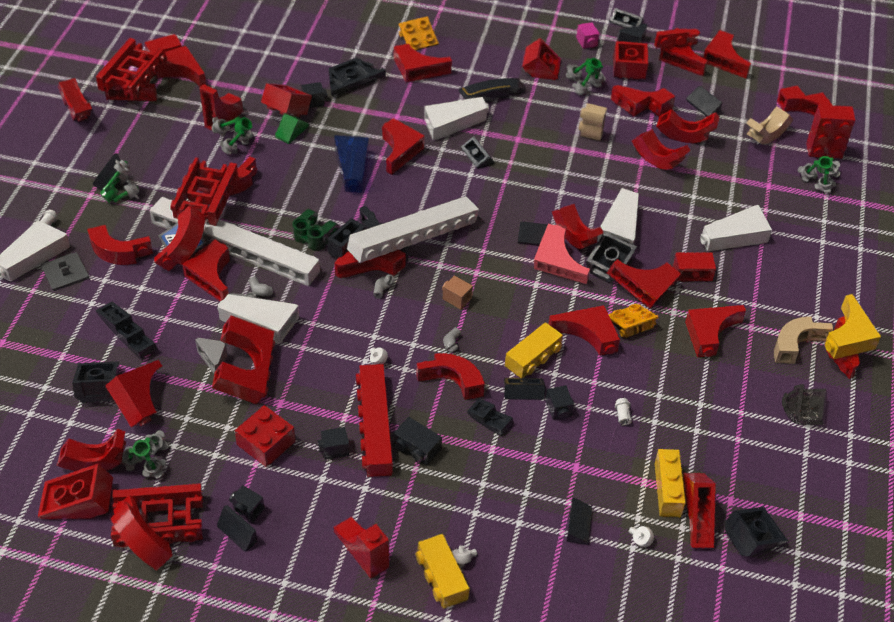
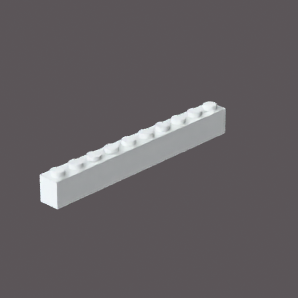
M161 197L150 209L153 224L169 229L178 223V218H174L173 211L170 210L172 200ZM208 219L205 221L202 237L207 245L216 239L228 247L230 255L306 286H309L320 273L319 259L314 256L302 253L299 250L292 249L220 219L216 226L209 225Z

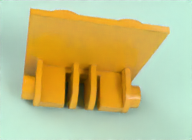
M428 16L398 24L401 29L399 36L403 37L406 44L409 43L414 50L439 44Z
M632 304L628 308L618 309L608 314L611 321L621 327V330H619L620 336L625 338L634 335V333L638 334L639 332L654 328L656 325L655 319L659 318L640 304Z

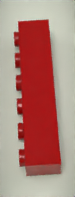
M359 365V373H356V386L360 385V389H357V402L361 401V405L358 406V417L363 418V422H359L360 434H364V439H360L361 451H365V456H362V469H366L367 477L392 475V454L384 365Z

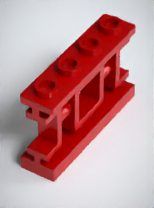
M129 38L96 75L98 90L105 91L107 89L110 91L113 86L123 88L124 95L128 96L130 94L131 99H135L141 94L144 87L150 83V80L158 73L160 68L166 64L167 55L165 48L161 47L160 50L156 48L153 52L145 51L141 43L136 45V39ZM130 66L139 68L136 72L128 70Z
M195 157L193 163L189 165L187 175L183 177L181 187L177 189L175 199L171 201L170 210L173 211V217L178 218L177 216L191 205L204 214L205 221L208 219L209 225L216 226L238 179L237 164L230 163L228 167L227 164H223L221 170L207 168L206 161L200 163L199 158ZM202 187L211 189L210 194L197 192V189Z
M201 484L113 490V509L127 496H132L136 499L138 508L142 507L141 516L146 524L157 535L169 542V544L180 541L194 542L203 539L202 520H192V508H203ZM186 504V510L174 511V505ZM168 510V522L147 523L148 512ZM186 519V525L174 526V520ZM112 526L111 539L113 546L128 547L115 527Z

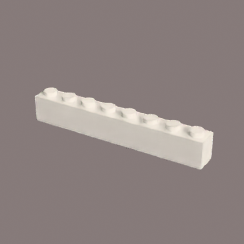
M465 196L351 234L347 249L360 263L371 260L375 257L471 225L477 219L479 208Z

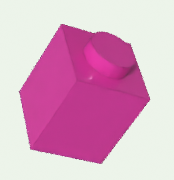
M593 23L580 24L577 27L576 38L583 49L598 46L599 32Z

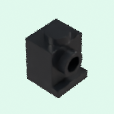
M244 485L237 491H234L229 498V502L233 504L234 511L241 516L245 515L250 524L265 509L263 496Z

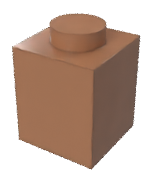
M456 276L446 281L442 287L443 300L459 309H462L472 299L473 286Z

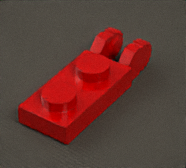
M687 28L658 31L654 46L655 48L686 44L693 46L698 43V39L695 37L700 35V31Z

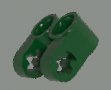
M307 209L292 223L293 238L299 243L307 242L309 249L319 251L328 244V238L340 226L332 220H329L323 226L314 225L317 222L318 213Z

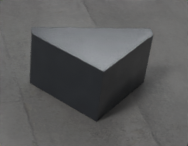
M645 23L618 30L617 41L643 43L648 25Z

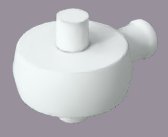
M380 347L370 349V361L372 364H384L386 362L388 353L385 349Z
M641 526L637 529L634 527L629 529V533L633 534V539L638 546L648 547L652 544L654 533L650 528Z
M459 546V549L453 550L452 554L456 562L459 563V566L463 567L464 563H469L472 557L477 555V551L475 549H464V546Z

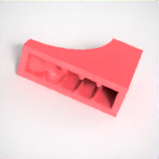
M548 224L534 258V269L587 284L590 269L578 264L567 252L564 243L566 229L559 225Z

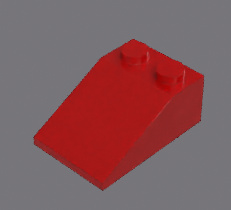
M95 464L46 481L38 518L90 519L108 513L114 477L100 464Z

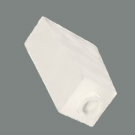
M483 97L425 106L424 120L433 141L486 121L489 106L485 103Z
M623 188L620 190L600 226L603 233L606 231L618 239L634 244L638 193ZM601 234V235L598 236V240H597V241L600 240V238L602 237L603 234Z
M755 205L704 226L700 240L707 252L768 243L772 229L759 205Z
M37 220L0 254V278L11 282L70 247L67 234Z
M228 294L224 300H221L217 308L219 318L224 322L232 315L274 331L273 340L278 344L282 342L299 319V309L296 304Z

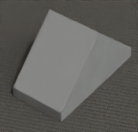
M204 338L195 339L197 352L211 371L215 373L220 364L226 361L228 355L226 343Z

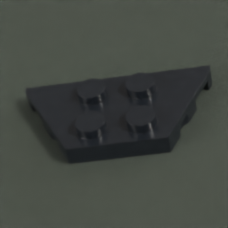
M357 57L328 68L331 96L386 75V69H376L374 64L364 62Z

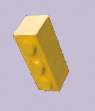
M545 322L506 353L505 367L520 378L532 374L536 367L544 364L552 354L560 351L563 335Z
M658 449L654 464L660 517H681L685 506V496L679 450Z
M443 534L418 542V552L415 553L419 565L423 564L425 568L424 575L426 581L432 583L435 600L437 602L440 601L443 609L468 600L469 587Z

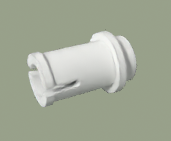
M53 210L45 211L41 222L51 226L52 223L57 221L58 215Z
M626 398L618 399L615 404V409L618 412V423L622 425H629L632 422L629 410L631 404Z

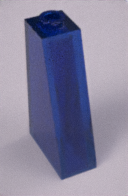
M334 135L335 154L345 192L362 193L369 154V137Z

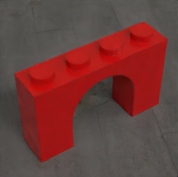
M231 315L223 325L220 341L238 347L248 353L254 362V369L246 370L222 362L214 373L212 389L257 404L261 398H265L268 392L266 384L271 374L269 366L273 360L271 351L275 345V340H273L274 331Z

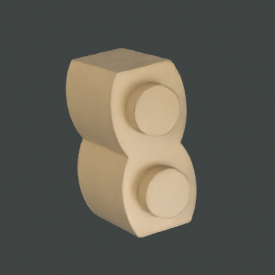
M588 103L585 108H582L580 118H583V120L580 121L578 128L581 131V137L601 140L607 108Z

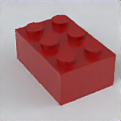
M818 105L806 142L809 157L828 156L830 158L843 159L856 121L853 106Z

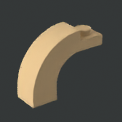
M776 106L769 117L762 123H757L750 118L746 123L750 127L747 134L761 144H768L777 139L794 119Z
M801 317L788 322L781 329L774 348L775 363L795 364L799 353L798 343L802 341H826L829 332L833 331L832 323H814L812 317Z

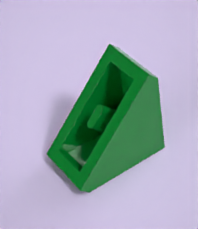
M284 113L275 138L290 144L309 127V123Z

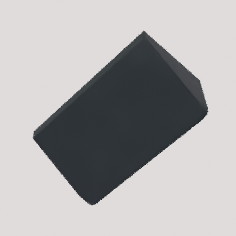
M615 8L609 22L628 28L644 24V18Z
M698 86L686 98L687 102L706 117L715 112L719 113L721 110L722 102L702 86Z
M474 136L461 146L478 169L495 163Z
M117 153L113 154L93 182V185L101 191L118 171L114 168L116 160L120 162Z
M521 221L518 243L540 246L548 224Z
M504 378L505 399H544L545 384L542 378Z
M573 497L566 541L588 545L592 506Z
M225 505L217 522V527L246 552L257 543L256 530L232 508Z

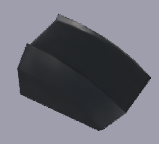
M605 231L588 257L586 265L590 269L591 274L607 282L614 281L607 274L608 270L617 259L629 266L638 253L637 246L618 239Z
M119 361L78 363L72 382L74 397L83 404L96 401H107L109 403L113 397L106 388V385L119 375Z
M764 506L733 511L725 521V534L730 537L738 549L739 555L748 557L757 555L788 542Z

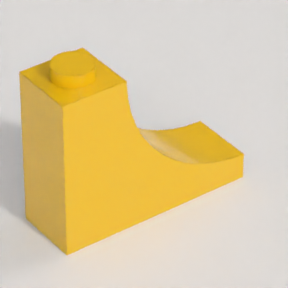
M853 294L846 295L841 306L845 317V324L829 332L825 341V348L830 352L833 359L875 350L881 338Z

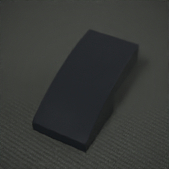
M480 398L467 410V413L474 420L501 436L514 423L513 417L496 411L494 404Z

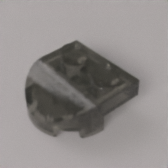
M804 384L794 386V390L788 394L785 393L782 397V406L785 414L792 422L798 425H824L827 391L826 389H805Z

